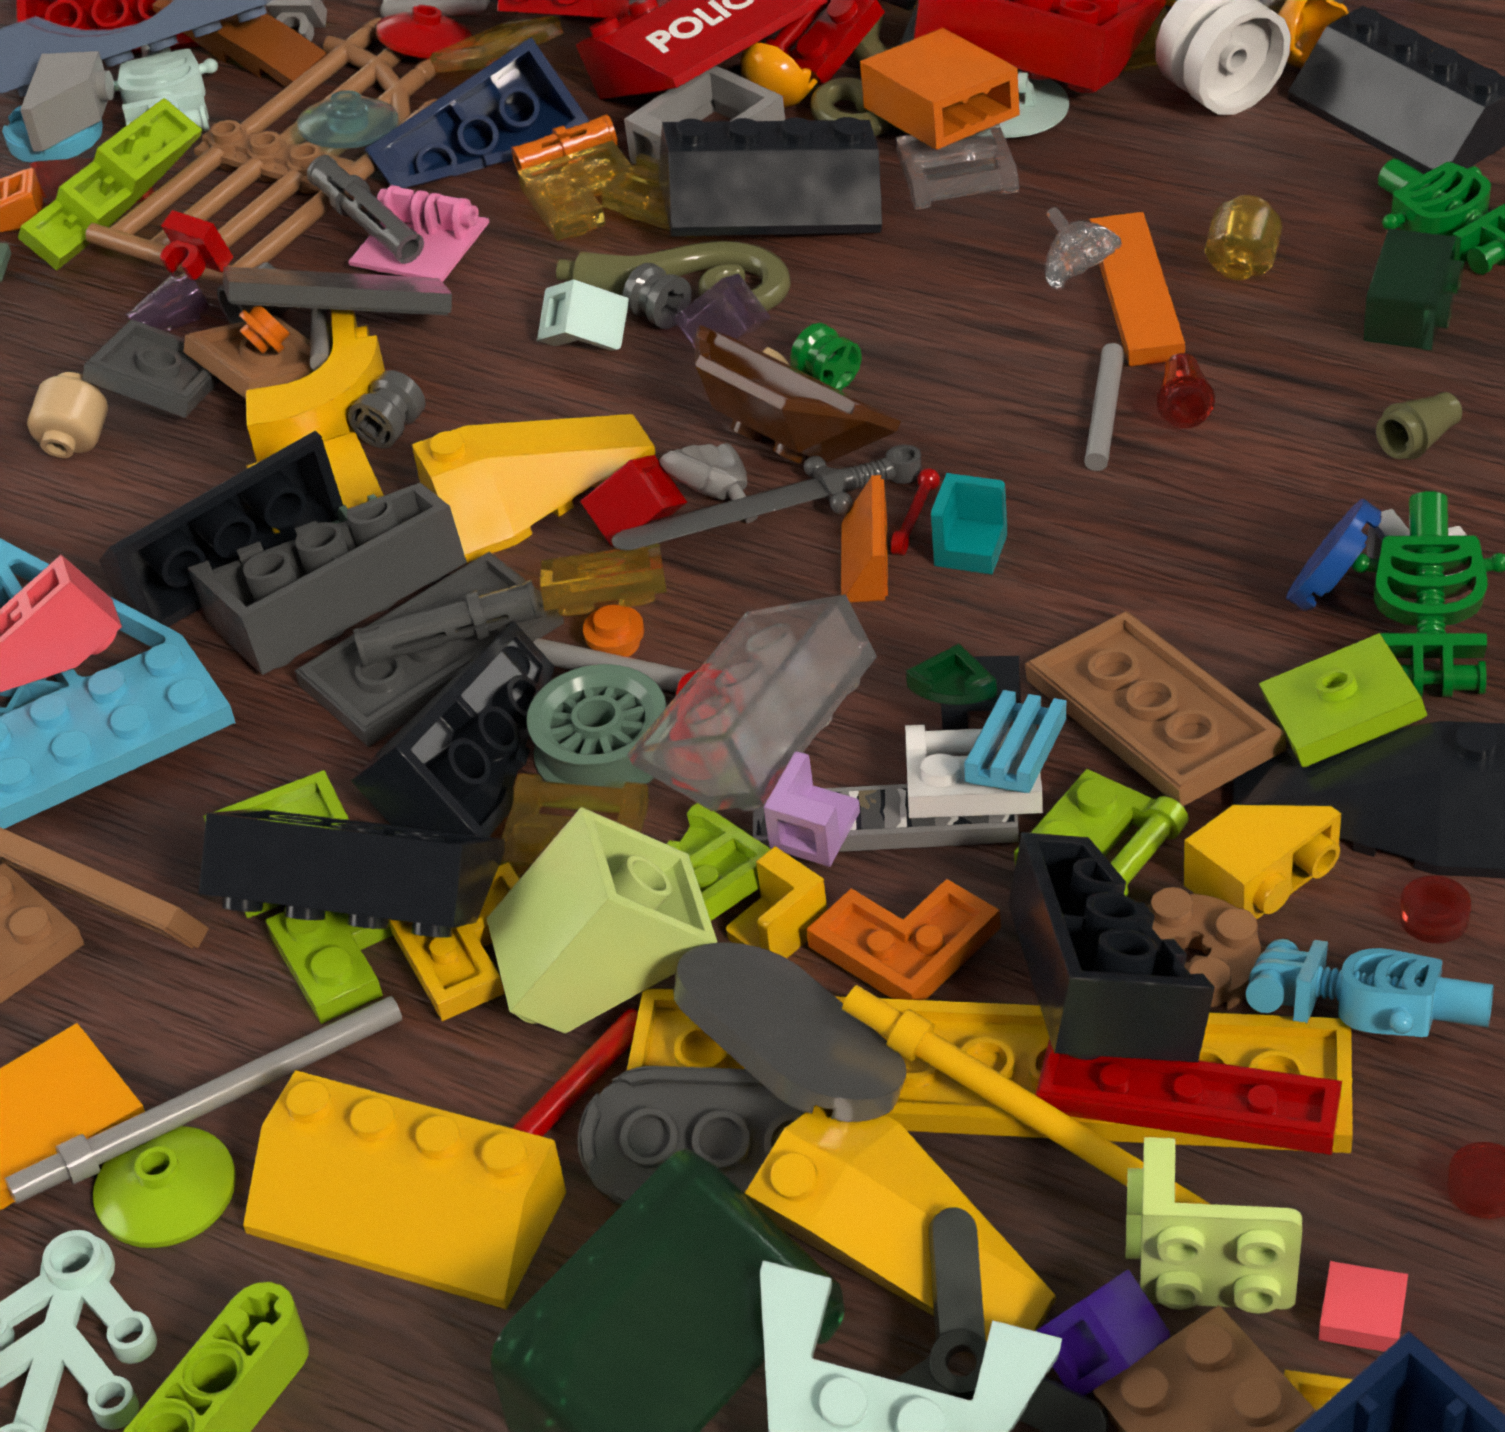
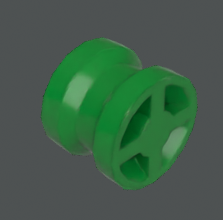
M814 323L805 328L797 337L792 346L790 361L792 367L838 390H842L851 383L859 371L862 354L861 349L855 342L845 337H839L835 329L824 323Z

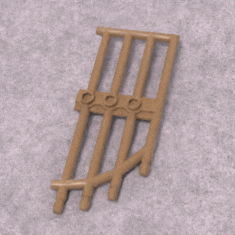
M381 18L368 21L346 40L331 35L327 36L323 44V50L327 52L324 58L305 71L243 122L224 120L214 124L209 131L202 135L203 142L194 148V153L196 156H199L110 228L96 223L90 224L85 234L87 242L164 266L160 260V254L171 243L165 232L161 230L150 240L135 236V234L220 167L223 170L235 171L183 214L207 221L257 179L263 182H275L218 229L228 248L234 245L297 191L304 194L317 193L234 264L227 267L254 268L263 262L268 263L333 208L330 204V198L307 179V169L311 162L321 155H328L348 174L360 176L365 181L378 170L366 152L356 161L339 156L390 113L393 130L438 100L432 99L425 102L418 110L411 114L409 97L435 76L439 69L438 63L434 59L424 60L400 79L392 68L408 55L388 47L377 56L365 50L372 42L378 39L376 27ZM347 63L360 68V70L280 135L276 132L264 131ZM375 82H378L385 92L320 146L315 143H302ZM181 263L176 270L185 273ZM205 268L203 274L199 277L221 285L223 284V273L209 268Z

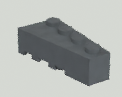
M417 483L347 509L348 520L337 524L331 522L317 523V521L295 528L297 537L289 542L263 551L259 541L238 549L237 553L240 560L213 570L209 561H205L189 567L188 571L208 624L259 673L264 675L273 669L286 666L298 655L326 640L340 636L347 628L377 612L391 608L398 600L426 585L440 581L447 573L466 564V558L450 505L423 484Z

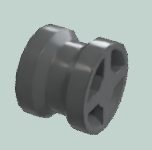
M644 263L639 265L630 274L624 286L623 296L629 298L627 310L638 317L647 316L648 320L661 329H669L677 325L686 314L691 301V287L684 278L676 274L667 275L664 269L654 263Z

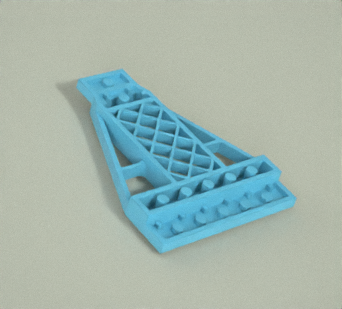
M1 538L0 608L23 589L14 574L31 582L50 565ZM110 597L114 602L122 625L119 630L152 647L150 650L107 669L100 670L88 677L79 676L74 669H70L54 675L58 682L46 681V678L0 692V696L12 697L6 708L0 707L1 828L5 829L236 723L229 702L182 634Z

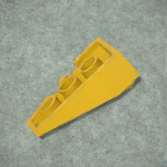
M815 1105L812 1114L806 1112L784 1128L745 1191V1195L765 1220L934 1316L929 1225L932 1219L946 1208L956 1207L965 1210L972 1216L977 1226L986 1342L988 1341L992 1320L1036 1331L1042 1325L1057 1299L1050 1288L899 1122L886 1115L867 1121L844 1122L837 1121L838 1119H831L833 1109Z

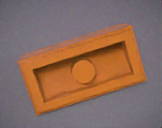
M881 475L871 476L841 524V599L843 602L885 601V596H888L887 508L884 479H881Z

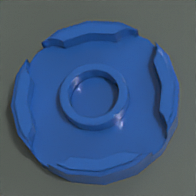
M1365 499L1359 500L1336 524L1307 561L1290 587L1286 599L1302 611L1312 610L1317 602L1314 601L1315 597L1311 594L1314 592L1319 597H1322L1325 592L1328 594L1335 587L1366 546L1365 541L1368 536L1362 533L1361 530L1366 523L1374 529L1378 527L1382 518L1381 511Z

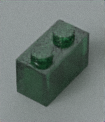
M1388 228L1366 295L1363 341L1432 350L1438 328H1449L1454 295L1451 294L1458 295L1461 286L1464 261L1454 260L1456 237Z

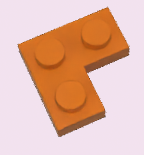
M946 879L904 919H901L851 888L813 922L806 931L808 947L889 998L926 1000L1001 928V920L998 908Z

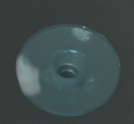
M345 90L336 92L330 99L318 102L305 109L298 117L297 125L300 135L308 142L328 148L344 149L371 145L398 127L399 118L396 109L390 104L378 99L361 96L355 91Z

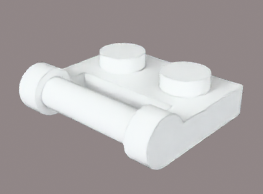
M1032 724L1022 743V749L1017 759L1013 761L1008 773L1017 774V770L1037 732L1036 724ZM905 725L909 818L1043 813L1040 773L1030 793L965 782L964 763L968 756L952 755H969L982 729L925 731V725ZM1008 727V729H1007V731H1006V733H1005V735H1004V737H1003V739H1002V741H1001V743H1000V745H999V747H998L996 753L994 754V756H993V758H992V760H991V762H990V764H989V766H988V768H987L988 770H990V767H991V765H992V763H993L995 757L997 756V754H998V752H999V750H1000V748H1001V746H1002V744H1003V742H1004V740H1005V738H1006V736H1007L1009 730L1011 729V727Z

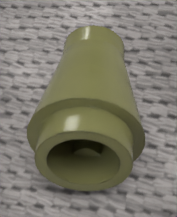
M1441 392L1432 397L1390 405L1385 409L1376 426V436L1381 448L1389 456L1396 459L1405 458L1412 460L1419 458L1450 427L1460 422L1462 418L1461 404L1451 393Z

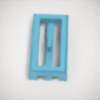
M1003 690L964 763L965 782L1030 793L1066 721V700L1054 698L1049 708L1041 707V696L1028 694L1024 703L1021 704L1016 703V692ZM1014 721V723H1013L1011 729L1009 730V732H1008V734H1007V736H1006V738H1005V740H1004V742H1003V744H1002V746H1001V748H1000V750H999L997 756L995 757V759H994V761H993V763H992V765H991V767H990V770H988L987 768H988V766H989V764H990V762H991V760H992L994 754L996 753V751H997V749H998V747H999V745H1000V743H1001V741H1002V739H1003V737H1004V735H1005V733H1006L1008 727L1010 726L1011 722ZM1032 724L1040 725L1017 770V774L1008 773L1013 761L1017 759L1022 749V743Z

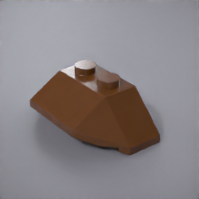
M700 324L695 333V367L713 409L733 419L729 427L731 430L758 442H761L763 435L775 440L772 447L773 452L800 464L804 463L806 456H819L826 462H831L897 432L901 423L900 420L732 336Z

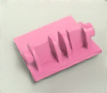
M391 185L388 189H381L377 199L409 228L422 236L424 247L421 254L414 261L403 264L374 237L369 236L348 261L349 266L406 277L439 278L443 282L489 224V218L479 217L477 206L471 205L469 199L448 197L439 193H431L429 195L427 191L418 190L414 194V190ZM380 222V224H381L384 228H386V225H384L382 222Z

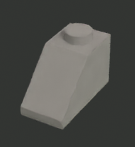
M99 51L41 54L20 109L33 152L44 151L101 121L108 100L113 99L114 82L111 72L103 68Z

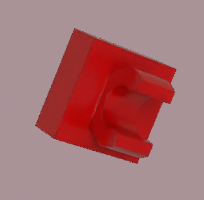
M172 210L161 224L171 243L162 250L160 260L170 273H174L182 263L181 267L188 278L196 280L203 274L205 268L223 273V267H227L233 259L232 253L214 223Z

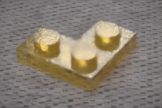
M613 140L518 171L521 190L557 241L578 237L589 230L606 225L603 207L595 196L612 193L617 188L634 183L632 165Z

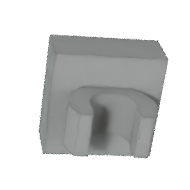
M272 0L265 4L273 18L290 28L299 27V34L309 41H312L314 37L313 27H325L327 9L321 0Z

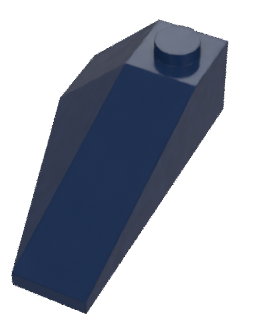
M530 37L366 147L365 151L390 186L395 185L409 189L512 161L511 147L552 134L553 128L564 125L568 129L589 122V119L535 41Z

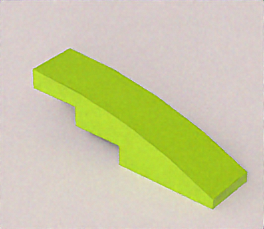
M163 98L99 146L96 150L94 161L59 187L56 200L21 225L18 239L56 271L59 270L90 244L85 236L90 224L96 223L106 227L111 226L173 166L201 136L203 129L166 98Z

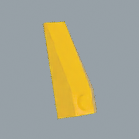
M633 414L466 425L451 431L438 433L431 438L412 444L420 483L450 505L467 563L476 560L489 551L493 554L519 544L532 535L531 525L551 512L558 517L562 516L574 508L572 500L574 497L590 487L597 488L629 460L655 455L654 444Z

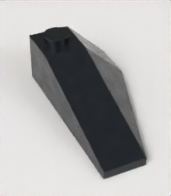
M512 621L396 733L358 772L351 782L391 825L489 837L514 807L518 793L513 790L518 770L526 765L530 749L526 747L529 735L527 727L528 710L537 693L551 681L555 666L515 621Z
M1437 721L1400 728L1307 767H1302L1294 751L1288 749L1234 778L1233 805L1332 806L1341 813L1340 838L1352 841L1354 852L1375 857L1378 849L1414 859V869L1434 875L1505 878V723Z

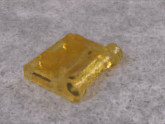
M520 773L515 782L514 802L501 838L506 839L500 865L509 862L520 879L572 818L570 816L538 814L540 807L579 810L583 807L595 812L619 813L618 819L612 821L641 833L649 802L647 784L625 782L623 788L544 782L540 775Z

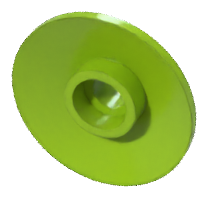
M180 1126L104 1163L100 1173H98L93 1189V1204L100 1223L110 1235L131 1246L161 1248L185 1242L209 1228L229 1205L236 1185L234 1162L226 1146L214 1135L198 1128Z

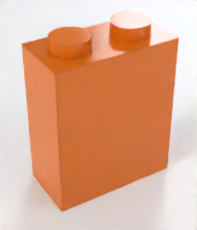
M944 28L860 61L864 108L935 150L1020 115L1017 67Z

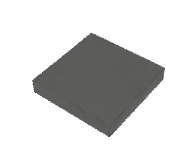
M130 320L85 363L82 380L184 418L221 381L184 353L185 338L135 320Z

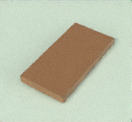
M1128 611L1025 663L1026 677L1029 683L1051 701L1054 698L1066 700V713L1164 795L1178 801L1182 806L1191 803L1286 751V733Z

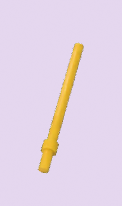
M858 985L854 986L847 995L842 1005V1010L887 1037L886 1046L911 1062L919 1057L1126 1187L1128 1168H1143V1161L934 1033L935 1024L911 1009L902 1013ZM1175 1182V1203L1210 1204Z

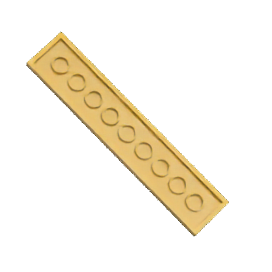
M648 988L642 991L627 1070L644 1066L745 1069L683 1013L674 1000L673 989ZM835 996L839 1001L844 1003L846 997ZM879 998L902 1013L908 1009L916 1012L935 1024L934 1033L1034 1095L1036 1094L1050 1039L1040 1005ZM1209 1013L1199 1061L1342 1081L1333 1153H1351L1353 1138L1351 1027L1346 1025L1340 1018L1310 1017L1308 1023L1293 1021V1016ZM880 1034L885 1040H888L887 1037ZM901 1055L906 1065L904 1085L893 1110L885 1115L899 1122L907 1131L1047 1138L919 1057L911 1062ZM1071 1117L1105 1139L1114 1142L1144 1143V1137L1174 1138L1175 1145L1300 1151Z

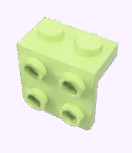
M1144 1137L1143 1168H1128L1125 1259L1141 1260L1140 1287L1151 1304H1162L1172 1309L1220 1305L1221 1307H1238L1250 1313H1267L1275 1309H1289L1293 1307L1296 1301L1302 1240L1301 1213L1292 1208L1175 1203V1139Z

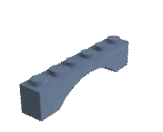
M173 0L168 6L145 21L107 30H83L67 27L37 16L0 28V93L17 89L20 97L25 96L41 54L99 51L101 60L104 59L106 66L111 67L133 59L132 49L148 44L150 51L155 52L177 44L176 34L192 29L196 38L222 29L221 19L237 14L238 20L241 23L267 13L264 5L272 0Z

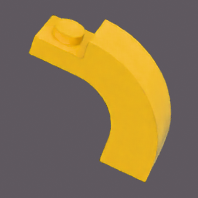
M331 309L333 347L328 359L317 370L301 379L286 384L246 390L247 428L257 462L264 460L315 430L321 435L323 441L354 432L348 419L349 408L363 394H369L372 383L385 372L377 335L370 336L368 326H357L354 310Z

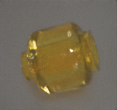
M1241 195L1223 202L1215 209L1204 248L1207 260L1225 277L1233 280H1245L1250 276H1260L1266 273L1274 264L1283 229L1280 216L1265 200L1252 195Z

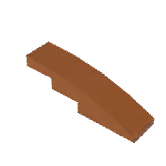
M157 0L152 5L153 11L156 13L160 12L173 0ZM267 13L241 23L238 20L237 14L221 19L222 29L196 38L192 29L183 32L223 63L232 58L258 78L267 73L285 87L327 55V52Z

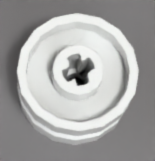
M1177 0L1164 18L1156 39V62L1162 75L1218 115H1235L1253 107L1267 95L1281 76L1290 53V32L1285 19L1257 0Z

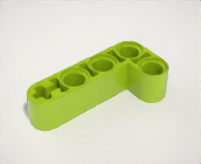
M272 1282L255 1283L242 1289L228 1303L123 1432H251L302 1368L309 1354V1342L291 1293L282 1285Z

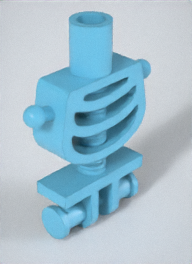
M1277 939L1270 942L1265 951L1257 958L1249 975V985L1246 989V999L1249 1005L1258 1012L1271 1013L1281 1005L1293 1006V1021L1308 1023L1320 995L1323 999L1329 996L1331 1000L1337 997L1339 1001L1338 1015L1346 1025L1353 1029L1376 1034L1427 1037L1433 1020L1488 1028L1494 984L1441 977L1443 961L1440 959L1383 948L1365 949L1350 955L1343 963L1342 969L1339 972L1337 968L1331 970L1330 967H1326L1327 941L1314 940L1309 952L1299 951L1298 947L1289 940Z

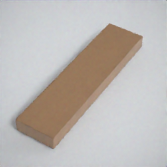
M0 827L1 863L5 862L16 870L190 949H193V947L199 948L209 928L178 906Z

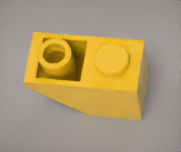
M1232 805L1185 839L1184 886L1195 894L1215 897L1230 903L1236 908L1245 909L1251 912L1256 920L1264 914H1272L1285 904L1290 894L1312 878L1323 877L1333 868L1340 855L1341 813L1332 806Z

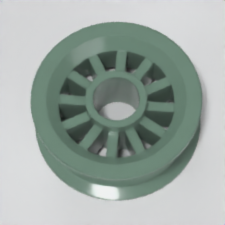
M612 664L580 667L550 681L534 697L527 714L528 732L535 744L534 761L541 778L558 792L575 798L591 800L619 797L649 783L661 772L667 763L664 751L669 727L665 722L667 710L662 690L646 674L633 668Z

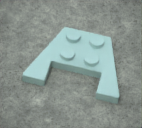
M763 1261L760 1270L769 1432H1010L1015 1427L1025 1411L1029 1400L1059 1355L1062 1338L992 1320L972 1400L815 1360L813 1355L832 1287L831 1278Z

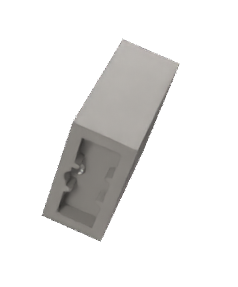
M714 66L678 88L667 90L624 119L630 162L658 175L662 122H679L689 118L702 120L714 111L732 120L749 118L755 121H784L783 96L723 68Z

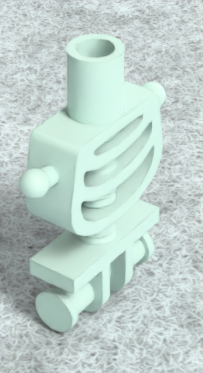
M147 44L141 46L142 58L125 61L120 64L118 80H113L114 93L120 91L126 126L160 100L166 98L200 128H204L205 131L210 130L208 123L209 115L204 100L206 90L201 74L215 73L218 69L216 60L208 58L203 63L198 64L190 49L171 52L170 47L151 52Z

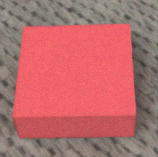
M1330 1261L1320 1321L1319 1341L1385 1352L1400 1339L1408 1274Z

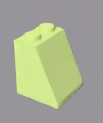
M583 807L575 813L487 917L509 1011L525 1022L531 1024L539 1023L565 1034L675 974L680 958L687 951L701 945L718 943L689 854Z

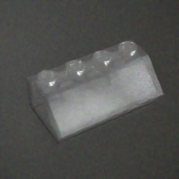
M846 594L747 611L628 752L627 756L632 765L710 811L733 808L750 811L765 805L795 751L805 754V749L819 731L831 723L833 720L832 714L842 701L860 685V678L877 657Z

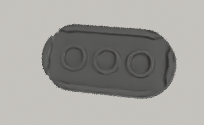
M739 943L701 945L687 951L680 958L673 989L674 1000L678 1007L781 1101L794 1109L811 1114L814 1105L833 1109L831 1119H838L837 1121L844 1122L872 1120L893 1110L906 1077V1065L899 1053L887 1047V1040L874 1029L843 1011V1003L798 965L772 951Z
M644 1066L627 1070L612 1079L614 1083L605 1087L600 1095L597 1092L586 1106L578 1131L579 1156L594 1186L610 1202L622 1209L640 1214L764 1219L745 1195V1191L784 1128L806 1113V1111L802 1112L781 1101L746 1069Z

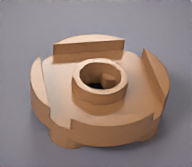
M1176 887L1157 891L1151 899V904L1147 905L1155 915L1152 928L1161 939H1175L1182 949H1197L1207 955V957L1195 955L1190 962H1185L1184 967L1190 974L1203 973L1214 985L1215 990L1211 1007L1227 1002L1228 1010L1242 1003L1246 999L1249 975L1261 954L1256 918L1251 912L1236 908L1230 903L1215 897L1189 894L1187 891Z

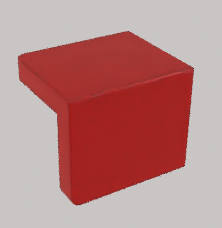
M655 455L629 460L580 501L612 547L614 546L611 540L616 533L671 516L688 503L671 477L661 467Z

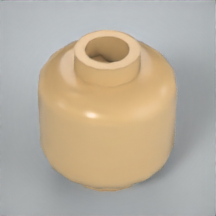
M63 372L58 376L42 381L36 392L27 419V426L31 436L40 443L41 448L46 453L54 457L69 458L73 453L88 452L94 449L108 412L105 396L99 390V386L82 380L83 375L80 373Z

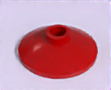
M417 5L413 7L412 11L386 16L377 23L376 36L381 43L394 51L413 57L427 59L453 58L467 53L472 47L473 37L465 26L441 15V11L438 8L429 5Z

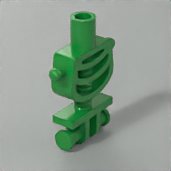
M1391 159L1383 166L1378 176V185L1393 195L1392 211L1382 219L1384 229L1393 231L1398 227L1412 240L1429 246L1452 242L1450 261L1458 266L1468 261L1471 269L1479 275H1485L1490 272L1495 264L1505 265V203L1488 213L1491 183L1487 177L1482 175L1478 167L1471 166L1465 168L1452 162H1445L1423 174L1399 159Z
M1435 491L1415 493L1409 497V536L1384 537L1379 559L1369 558L1366 554L1360 553L1351 567L1357 573H1364L1366 571L1377 573L1374 586V602L1382 614L1396 622L1416 626L1418 630L1416 633L1380 634L1396 658H1410V665H1401L1421 697L1423 696V685H1440L1441 697H1452L1453 690L1477 691L1478 694H1485L1487 680L1486 662L1478 661L1477 665H1453V658H1484L1487 649V633H1446L1444 629L1447 625H1454L1471 618L1480 610L1488 586L1486 572H1504L1505 554L1495 553L1489 558H1483L1480 541L1477 536H1449L1447 495ZM1469 590H1472V592L1465 598L1456 602L1444 604V599L1457 597L1459 595L1466 593ZM1398 596L1417 600L1416 603H1412L1399 598ZM1423 658H1440V670H1424Z

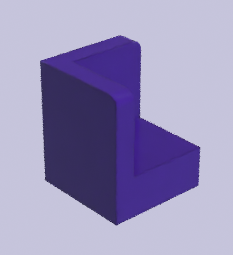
M1129 1269L1036 1330L1039 1333L1062 1338L1058 1358L1052 1367L1065 1387L1083 1396L1132 1366L1170 1337L1169 1329Z

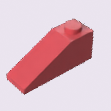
M63 555L57 557L0 608V692L78 667L90 655H97L108 648L113 642L117 631L122 627L113 600Z

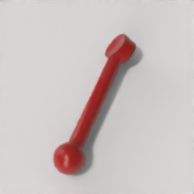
M925 468L918 474L917 482L919 488L899 531L896 530L892 536V554L902 556L906 554L909 536L927 496L940 483L938 472L932 468Z

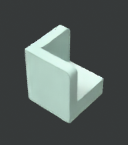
M574 279L546 288L537 341L556 347L579 340L609 351L620 349L629 298Z

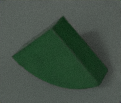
M959 643L906 670L907 687L915 694L933 702L965 705L982 702L997 696L996 678Z

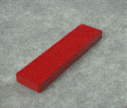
M1049 1039L1035 1095L1071 1117L1332 1155L1341 1101L1342 1081L1206 1061L1184 1062L1105 1056L1092 1060H1082L1071 1057L1068 1054L1054 1053Z

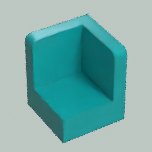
M946 473L931 511L934 566L993 575L1008 535L1006 487L1003 481Z

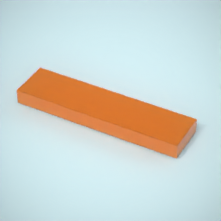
M1144 212L1090 218V236L1128 365L1132 367L1185 359V341Z

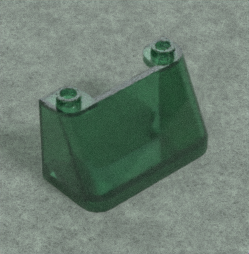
M683 1149L677 1151L636 1190L502 1329L494 1344L490 1362L509 1432H700L765 1361L760 1270L763 1261L831 1278L832 1287L817 1344L827 1342L835 1334L843 1320L845 1308L841 1286L716 1165L692 1150Z

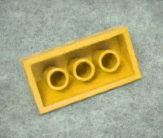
M295 1070L261 1127L243 1227L246 1234L507 1310L567 1191L555 1140Z

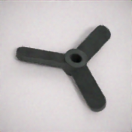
M950 1207L938 1213L929 1225L936 1342L932 1347L929 1357L894 1381L966 1399L974 1397L987 1342L985 1341L977 1226L968 1212L960 1208ZM962 1351L973 1354L977 1359V1364L969 1375L956 1376L948 1370L949 1360L954 1354ZM1045 1376L1019 1419L1042 1432H1107L1109 1426L1107 1414L1100 1404Z

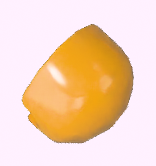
M1286 0L1278 15L1285 19L1290 32V53L1287 63L1302 69L1326 26L1349 14L1346 6L1333 0Z
M756 42L742 53L740 59L742 78L782 95L784 109L800 103L817 83L815 78L810 79L811 71L809 69H800L796 62L778 47Z

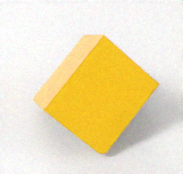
M774 846L756 861L761 898L726 926L728 940L732 943L756 946L788 958L808 941L806 929L827 911L824 878Z

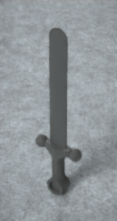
M897 445L890 448L884 458L842 469L827 467L823 458L811 456L804 462L803 468L805 473L812 479L626 529L616 533L611 542L615 548L620 550H634L823 497L830 502L831 510L834 513L845 515L850 511L853 504L852 497L847 492L865 487L872 475H881V479H884V481L891 480L900 484L916 481L918 474L922 471L921 453L914 446Z

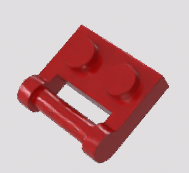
M827 0V3L784 26L773 40L767 39L764 44L781 49L796 62L800 69H809L811 71L810 79L815 78L817 84L821 85L834 76L885 13L878 0ZM824 8H827L825 12L820 16V18L815 22V24L811 27V29L804 36H802L806 32V30L811 26V24L815 21V19L820 15V13L824 10ZM797 43V46L791 51L792 47Z

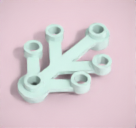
M72 1230L54 1238L44 1250L40 1276L0 1302V1388L30 1369L14 1422L1 1427L0 1432H45L65 1366L88 1394L89 1408L97 1424L102 1428L109 1430L123 1428L134 1419L139 1411V1401L131 1383L124 1377L114 1376L76 1328L83 1303L85 1302L107 1326V1340L119 1361L126 1364L142 1362L154 1352L157 1345V1337L149 1318L141 1312L132 1311L109 1282L115 1270V1259L110 1247L104 1240L90 1232ZM49 1305L44 1323L14 1342L15 1332L13 1327ZM134 1332H142L141 1336L135 1341L129 1343L122 1342L127 1335ZM114 1397H124L119 1405L108 1409L103 1408L108 1400Z

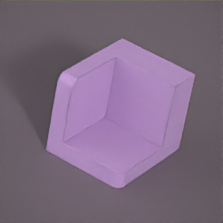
M795 751L764 806L769 848L772 849L776 846L786 854L831 867L860 813L859 800L814 786L809 755Z

